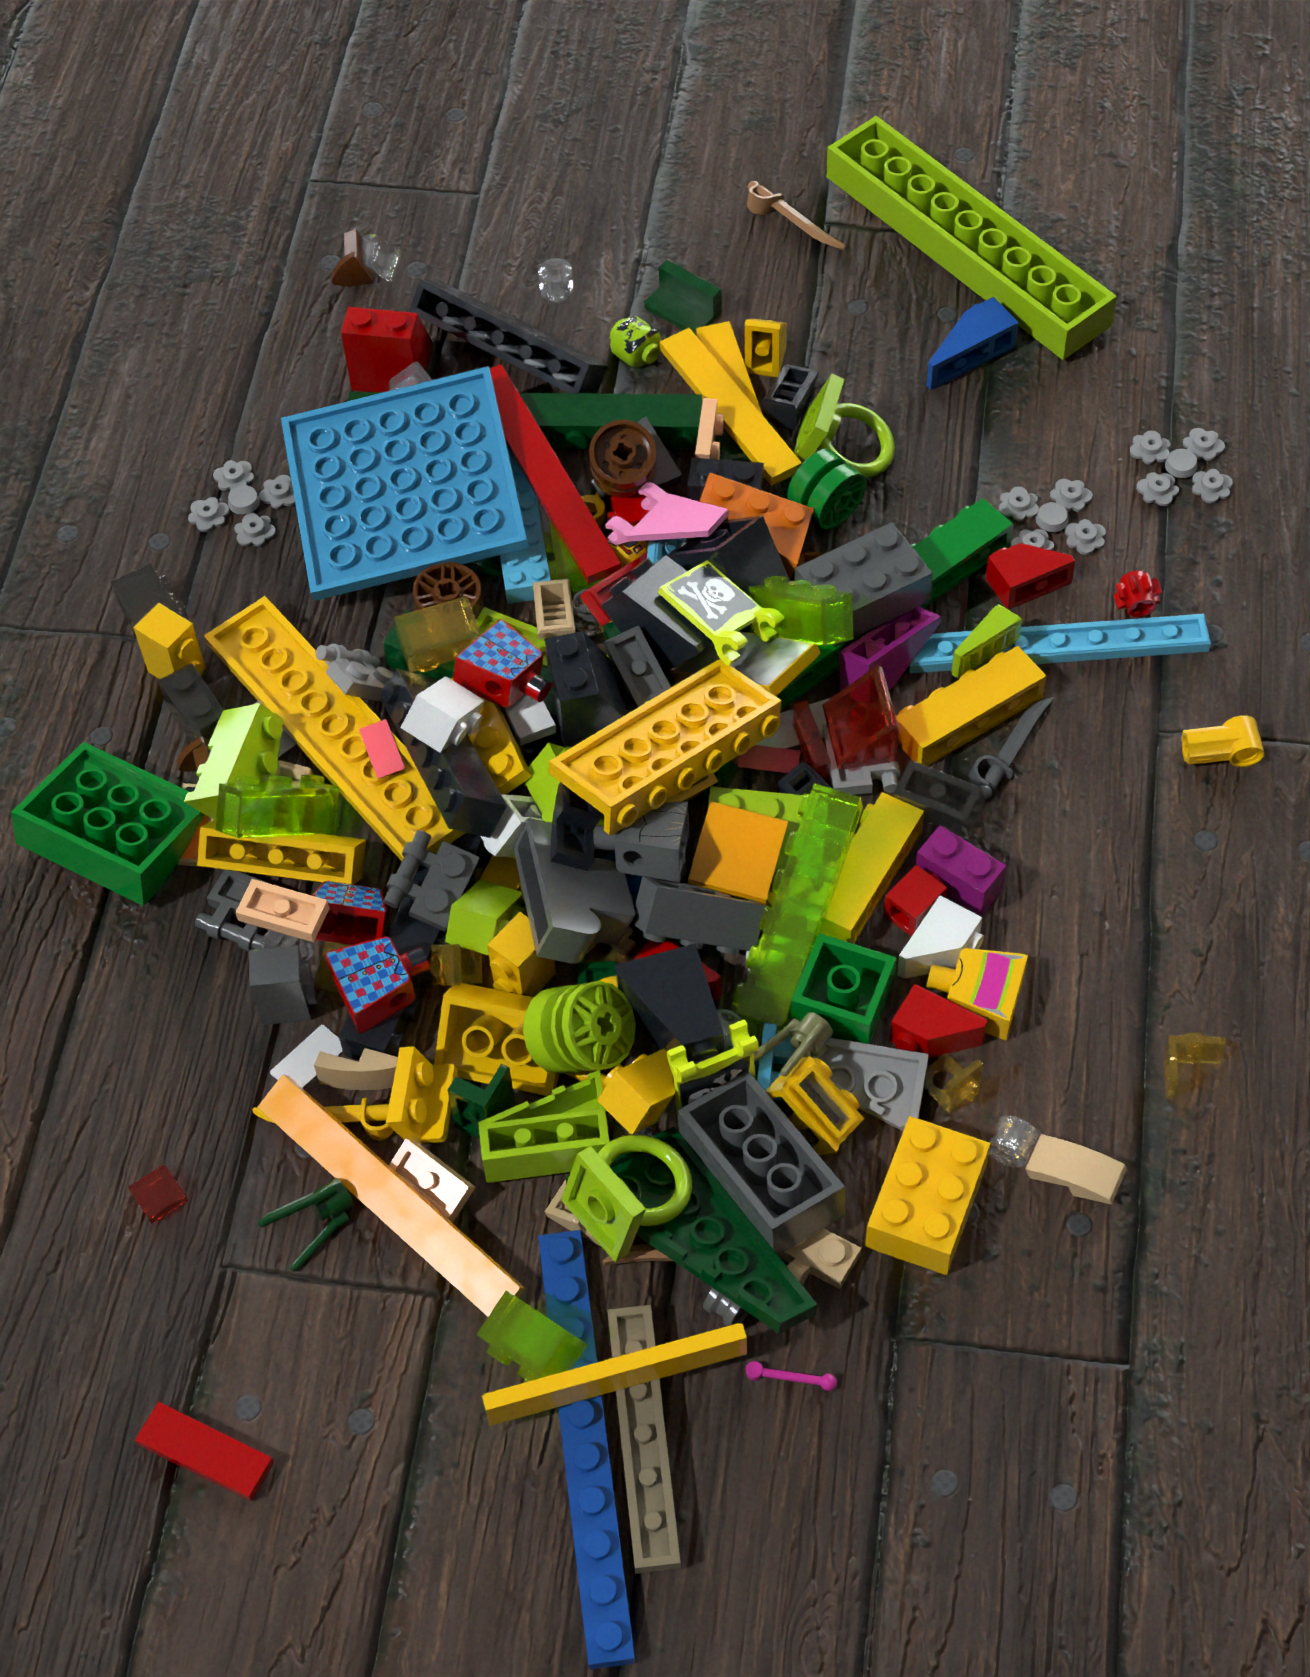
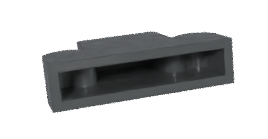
M528 818L513 849L537 957L567 963H578L584 959L593 941L617 946L635 916L634 899L630 894L625 873H620L616 869V862L595 857L594 863L588 871L550 862L552 823Z

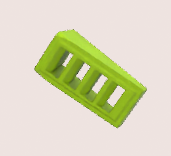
M1000 604L995 606L954 651L952 675L960 678L965 672L976 668L1015 643L1020 636L1022 619Z

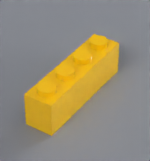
M1019 646L1006 653L1000 652L989 663L977 670L972 669L965 672L958 681L946 688L940 687L936 689L927 699L915 706L909 705L903 708L895 717L894 740L922 770L1042 699L1046 675Z
M883 792L874 805L869 803L866 806L860 819L861 826L856 834L851 832L844 842L841 859L838 863L832 862L825 873L823 879L824 886L819 893L813 892L807 901L804 913L808 915V932L817 936L818 933L855 944L921 835L924 810Z
M213 820L200 827L197 866L315 882L333 881L354 885L363 878L366 840Z

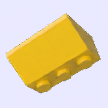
M456 982L443 995L434 1065L452 1063L458 1069V1078L489 1084L499 1066L503 1064L510 1068L513 1089L544 1096L552 1094V1090L556 1088L560 1075L547 1072L534 1062L526 1048L523 1034L524 1015L530 1001L534 997Z

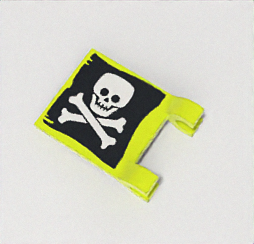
M708 560L664 584L657 592L712 640L719 658L727 665H731L739 660L741 655L736 651L746 646L748 642L746 637L738 631L752 623L756 635L762 641L768 642L776 637L778 633L773 628L782 624L785 619L782 613L776 609L760 607Z
M741 1020L728 1027L733 1049L697 1064H694L693 1061L688 1062L686 1049L683 1045L667 1051L668 1062L674 1077L676 1111L746 1071H749L755 1078L754 1052L759 1050V1045L755 1035L749 1036L745 1020Z

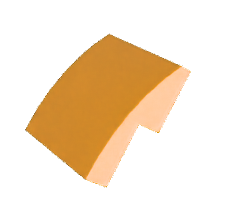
M711 801L693 859L688 884L766 904L787 832L788 821Z

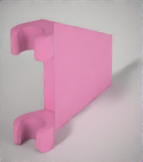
M647 482L638 490L640 495L647 496L641 502L642 508L649 510L643 519L633 527L621 517L614 516L605 526L607 529L613 530L608 539L610 543L615 545L631 541L709 537L729 516V512L726 508L666 493L654 483Z

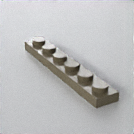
M651 1305L607 1310L612 1358L655 1346ZM656 1379L616 1391L636 1574L681 1568L660 1380Z

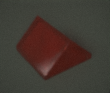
M877 665L822 704L836 765L839 769L844 770L896 762L899 728L883 667Z

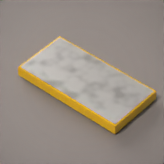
M740 632L746 637L748 642L746 646L736 651L741 656L739 660L730 666L774 696H777L819 656L820 650L817 643L812 641L774 637L768 642H764L756 634ZM713 642L698 655L670 670L676 682L680 683L720 659Z

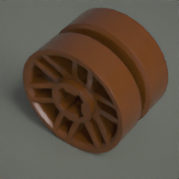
M615 420L602 426L593 436L589 448L591 474L596 485L603 492L617 498H630L639 495L638 490L645 483L653 482L657 469L656 444L651 433L644 426L631 420Z
M455 562L431 565L424 569L414 582L415 614L462 634H467L483 610L479 578L465 565Z

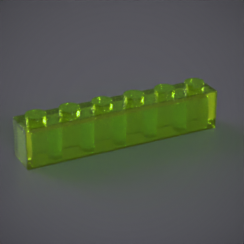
M815 783L811 794L804 793L798 809V816L802 817L798 832L791 831L785 848V854L789 855L785 870L779 868L774 878L772 891L776 892L772 908L766 906L761 916L759 929L763 930L759 946L753 944L748 954L746 967L751 969L746 984L739 983L734 996L733 1006L738 1007L736 1013L741 1020L763 1027L764 1023L777 1024V1031L779 1032L790 1023L791 999L818 933H821L863 809L861 797Z

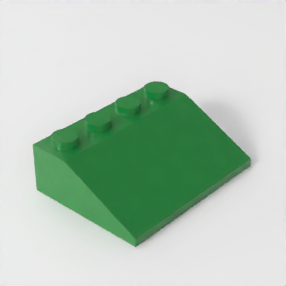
M86 742L80 744L11 811L17 845L142 906L168 881L205 814L184 802L189 791Z

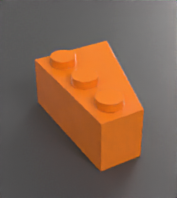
M709 473L699 502L728 509L729 516L725 520L763 516L789 580H791L800 557L814 508Z

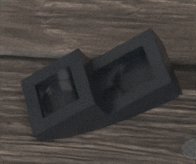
M561 782L558 785L553 812L550 862L588 871L594 863L593 830L600 821V811Z

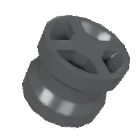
M714 1288L711 1289L703 1304V1309L709 1314H718L722 1317L725 1326L741 1324L749 1314Z

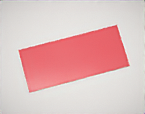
M386 719L359 729L377 779L405 769Z
M754 745L745 754L738 755V767L789 773L799 765L801 751Z

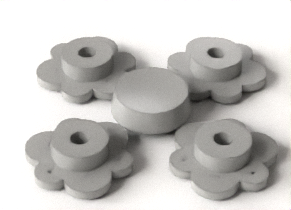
M1194 428L1190 431L1189 437L1183 439V446L1187 449H1176L1171 453L1168 450L1170 446L1169 440L1161 438L1160 434L1156 431H1147L1143 436L1136 435L1133 437L1130 455L1133 458L1142 459L1148 465L1153 464L1155 461L1165 462V468L1169 473L1158 475L1151 472L1147 474L1146 479L1138 481L1136 489L1143 495V500L1146 503L1155 502L1160 506L1170 505L1173 497H1176L1179 493V488L1174 485V477L1187 478L1192 475V482L1194 484L1192 492L1195 495H1201L1204 502L1215 503L1219 498L1226 499L1229 497V489L1233 483L1231 477L1220 474L1216 469H1210L1207 473L1203 471L1196 472L1197 460L1203 458L1206 461H1212L1215 459V455L1221 454L1225 449L1224 442L1218 439V434L1215 431Z
M232 460L227 461L224 467L217 468L214 471L213 477L218 482L220 490L227 491L230 489L228 505L222 502L218 503V500L214 497L204 501L197 500L190 506L192 513L189 514L188 520L191 524H196L199 531L208 532L214 526L221 527L224 525V517L229 514L230 508L236 514H246L242 519V523H238L234 527L235 533L238 534V544L241 546H249L251 544L256 547L263 546L265 540L275 536L276 529L271 524L270 517H259L251 512L258 508L260 501L265 504H271V507L274 509H280L283 505H295L291 478L288 475H279L274 480L265 481L264 489L258 495L253 487L246 485L254 481V475L251 473V464L247 461H240L238 463Z
M1060 479L1056 482L1055 489L1050 492V498L1056 502L1045 503L1040 508L1036 504L1038 497L1033 493L1028 494L1027 490L1023 487H1014L1010 493H1002L1000 495L1001 504L999 505V512L1005 517H1012L1017 522L1023 521L1025 517L1033 518L1036 516V523L1041 528L1034 531L1026 529L1020 531L1019 537L1012 540L1011 547L1024 543L1053 550L1054 543L1048 540V533L1046 531L1058 532L1065 528V535L1068 537L1066 540L1067 546L1076 548L1080 554L1089 555L1093 553L1094 548H1103L1105 543L1103 538L1106 530L1102 525L1092 524L1087 519L1081 520L1079 524H1068L1067 512L1071 509L1082 511L1085 504L1091 502L1092 492L1084 488V483L1080 480Z

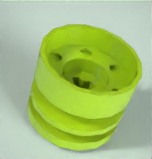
M595 981L578 985L553 987L539 992L530 1001L525 1012L523 1034L526 1048L536 1064L547 1072L566 1074L583 1070H605L618 1066L629 1055L632 1048L636 1023L633 1009L625 994L613 984Z

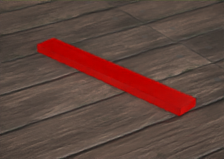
M502 364L489 368L507 448L587 584L589 585L610 576L621 569L619 559Z

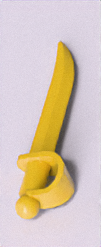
M362 1098L361 1105L324 1107L341 1123L361 1122L367 1135L373 1140L382 1141L394 1132L387 1123L377 1127L369 1125V1122L387 1120L389 1104L369 1105L368 1098ZM254 1107L252 1109L253 1113L258 1117L274 1123L259 1108Z

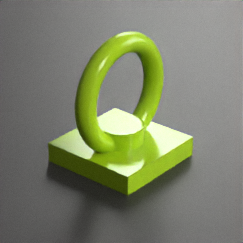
M831 373L805 412L793 452L803 463L815 453L817 448L819 450L831 449L866 478L877 476L884 472L893 460L895 454L893 435L884 420L872 410L858 404H837L844 379ZM850 417L860 420L876 433L880 441L881 451L875 461L866 464L855 463L836 451L831 441L837 432L841 418Z
M627 1135L610 1141L598 1154L591 1146L579 1152L575 1158L561 1201L614 1262H617L629 1254L640 1225L652 1226L666 1223L684 1210L692 1193V1177L683 1157L667 1143L650 1136ZM629 1152H644L661 1159L670 1168L675 1179V1190L672 1197L661 1206L645 1208L630 1191L625 1182L610 1168L611 1163L617 1157Z

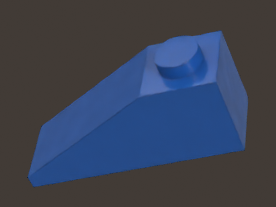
M994 297L973 305L964 312L928 363L927 387L932 390L1016 347L1019 322Z

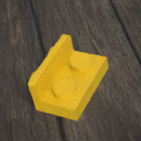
M414 1046L399 1048L386 1123L404 1140L406 1138L414 1139L419 1144L444 1142L447 1139L451 1115V1105L447 1090L454 1078L457 1077V1067L452 1063L432 1065Z

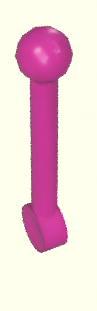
M757 1361L749 1362L746 1366V1375L752 1381L768 1377L820 1385L826 1391H832L837 1386L836 1377L830 1373L824 1374L821 1377L763 1368Z

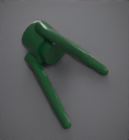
M338 1178L333 1179L311 1194L267 1213L266 1217L258 1221L260 1227H265L309 1206L312 1207L321 1221L327 1218L331 1220L291 1264V1271H297L338 1227L349 1221L346 1211L354 1207V1203L349 1192Z

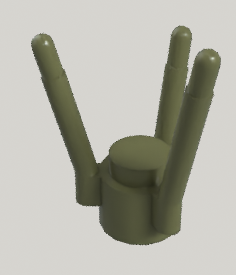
M809 1012L801 1021L792 1019L785 1029L762 1044L759 1050L754 1052V1062L791 1036L790 1044L796 1051L781 1069V1075L786 1077L803 1056L808 1057L811 1055L812 1059H820L827 1050L825 1043L833 1035V1030L826 1020L815 1013ZM804 1079L799 1084L802 1089L805 1088L807 1081Z

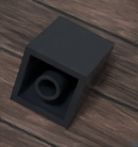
M763 516L724 520L709 537L689 538L667 554L669 558L686 571L708 560L762 608H773L782 612L785 609L784 604L795 596L794 589ZM751 623L738 632L754 633L755 631Z
M667 555L654 563L648 558L631 570L634 578L630 580L626 576L609 589L612 596L601 605L621 633L639 625L664 674L698 655L712 643L711 639L657 593L661 586L687 572Z
M583 631L544 639L549 682H551L550 693L564 748L577 745L634 710L633 702L610 658Z
M696 943L614 965L617 988L625 994L633 1009L635 1022L661 1050L669 1051L683 1045L686 1049L688 1062L693 1061L694 1064L724 1052V1033Z

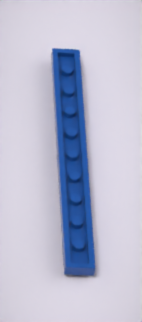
M581 1230L538 1235L554 1374L597 1363ZM602 1395L558 1407L589 1670L635 1664Z

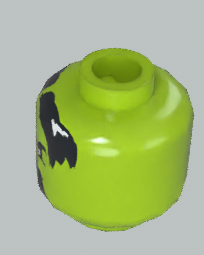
M637 316L619 320L610 332L609 338L612 353L633 368L652 364L660 355L661 336L659 331Z

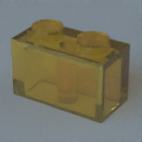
M467 596L394 617L396 634L410 672L418 670L421 672L431 671L442 663L455 660L458 654L481 636Z

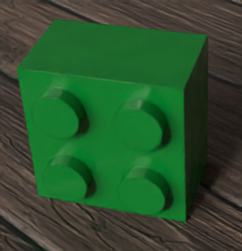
M818 933L791 999V1020L801 1021L807 1013H815L829 1023L833 1030L832 1038L870 1044L894 984L896 957Z

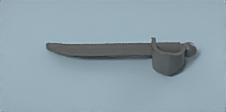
M1053 697L1039 701L1026 710L997 757L984 755L976 760L969 772V780L977 788V795L980 799H989L1002 778L1011 779L1013 776V770L1009 768L1011 762L1038 718L1054 700ZM978 770L988 771L984 779L979 775Z

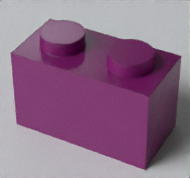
M942 826L935 830L917 852L916 865L927 873L932 872L943 881L947 887L946 897L981 917L1003 891L1006 865Z

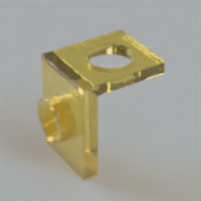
M1187 1033L1183 1036L1169 1035L1164 1051L1167 1099H1173L1177 1086V1062L1221 1063L1226 1047V1037L1204 1036L1200 1033Z
M944 1054L926 1069L923 1088L950 1114L962 1103H969L980 1092L984 1064L977 1058L965 1069H962L948 1054ZM939 1071H949L955 1075V1077L947 1082L946 1090L939 1089L933 1083V1076Z

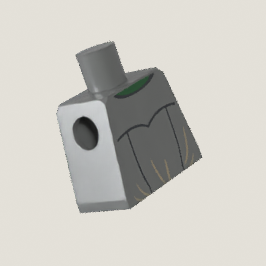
M666 802L658 809L651 810L637 819L631 826L621 829L612 836L604 832V825H596L594 829V849L615 850L616 869L620 873L680 882L689 838L688 802Z

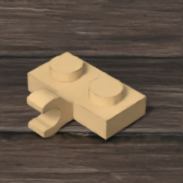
M823 1228L778 1256L789 1262L788 1269L802 1286L808 1275L812 1274L841 1289L861 1255V1247Z

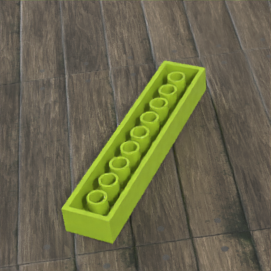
M878 116L871 118L827 147L826 177L983 299L988 300L994 297L1019 322V327L1062 360L1112 326L1117 299L1115 294Z

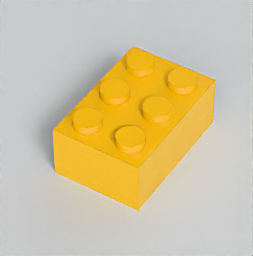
M909 1116L868 1222L865 1247L947 1275L984 1175L991 1143Z

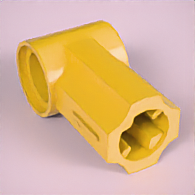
M1250 716L1233 717L1227 720L1223 726L1189 729L1182 732V753L1184 761L1188 765L1230 760V763L1234 766L1247 767L1258 763L1264 757V749L1256 720Z

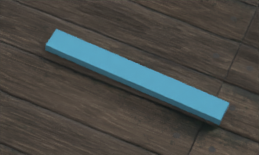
M1204 614L1021 627L1019 639L1001 652L1006 653L1019 646L1035 664L1209 652L1211 643ZM972 631L932 634L909 665V673L951 671L954 651ZM990 658L989 660H987V661H985L984 663L980 664L979 666H977V667L974 668V669H978V668L984 666L985 664L989 663V661H990L992 658Z

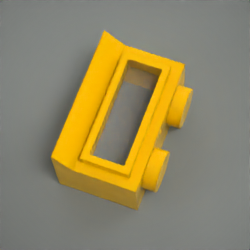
M811 1056L801 1058L786 1077L780 1075L765 1091L771 1099L782 1097L794 1110V1113L788 1119L797 1129L809 1128L820 1140L813 1147L818 1155L836 1153L840 1144L864 1120V1117L857 1111L860 1104L855 1096L845 1089L839 1090L830 1078L833 1076V1073L829 1066L818 1058L812 1059Z

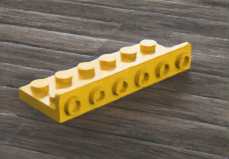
M718 659L550 760L548 773L605 815L604 832L612 836L621 829L631 826L637 819L651 810L658 809L667 800L681 791L688 790L694 783L708 774L718 771L721 766L738 755L745 754L749 748L760 741L772 737L780 726L782 700L732 666Z

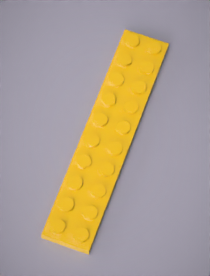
M266 596L204 635L207 645L257 701L283 718V730L401 861L404 859L402 851L406 843L412 842L417 830L425 831L431 835L426 850L433 854L438 852L442 841L450 844L465 834V832L448 828L406 746L392 731V736L405 769L377 779L359 729L380 722V718L360 697L343 693L326 674L329 667L326 662L317 659L316 650Z

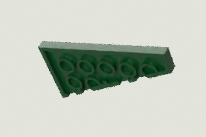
M671 1127L652 1136L670 1145L683 1157L691 1173L692 1193L687 1206L678 1216L659 1225H640L636 1235L779 1334L815 1316L817 1310L816 1302L676 1127ZM644 1152L625 1153L617 1157L610 1165L612 1171L625 1182L630 1191L645 1208H655L665 1204L674 1193L675 1179L670 1168L661 1159ZM570 1174L566 1176V1184Z

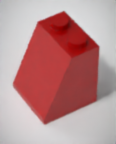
M348 307L341 329V338L351 390L387 392L423 383L433 343L418 313Z

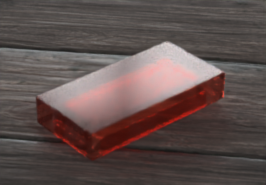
M808 701L795 703L792 726L806 763L828 784L830 783L831 761Z

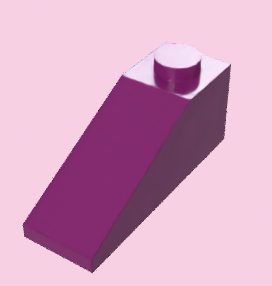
M917 607L874 628L839 652L840 691L852 695L859 700L871 703L894 687L941 623V616Z

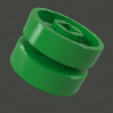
M822 449L812 454L798 468L789 484L788 500L814 508L811 519L823 529H832L843 523L855 511L864 496L867 480L863 474L850 464H847L844 459L831 449Z

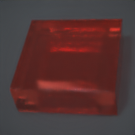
M165 1164L128 1186L131 1194L151 1224L188 1201Z

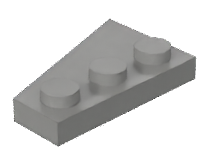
M830 1038L825 1043L827 1050L820 1060L825 1062L831 1069L833 1076L830 1079L839 1090L845 1089L855 1096L860 1104L858 1109L901 1131H904L909 1116L919 1117L929 1054Z

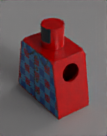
M501 619L456 656L453 681L473 694L504 708L511 707L524 694L540 703L551 690V682L541 677L542 652Z
M324 881L311 895L327 900L330 908L315 940L354 945L382 937L386 908L381 890L356 884Z
M386 936L324 953L331 977L359 1035L411 1004L416 998L411 977L430 970L427 957L421 947L399 956L391 938Z

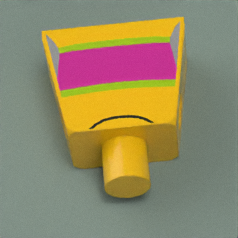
M965 948L960 952L956 969L932 964L927 988L947 992V1000L988 1020L986 1033L1007 1041L1025 976L1028 955Z

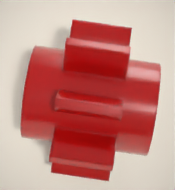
M1140 570L1128 572L1122 576L1120 583L1115 585L1117 592L1113 595L1118 610L1126 608L1127 614L1133 617L1149 615L1155 610L1156 604L1161 603L1159 595L1162 594L1159 580L1158 578L1150 580L1149 573L1147 572L1145 573Z

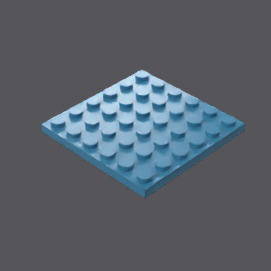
M489 366L281 418L309 588L314 601L417 576L424 569L435 564L448 562L465 564L529 548Z

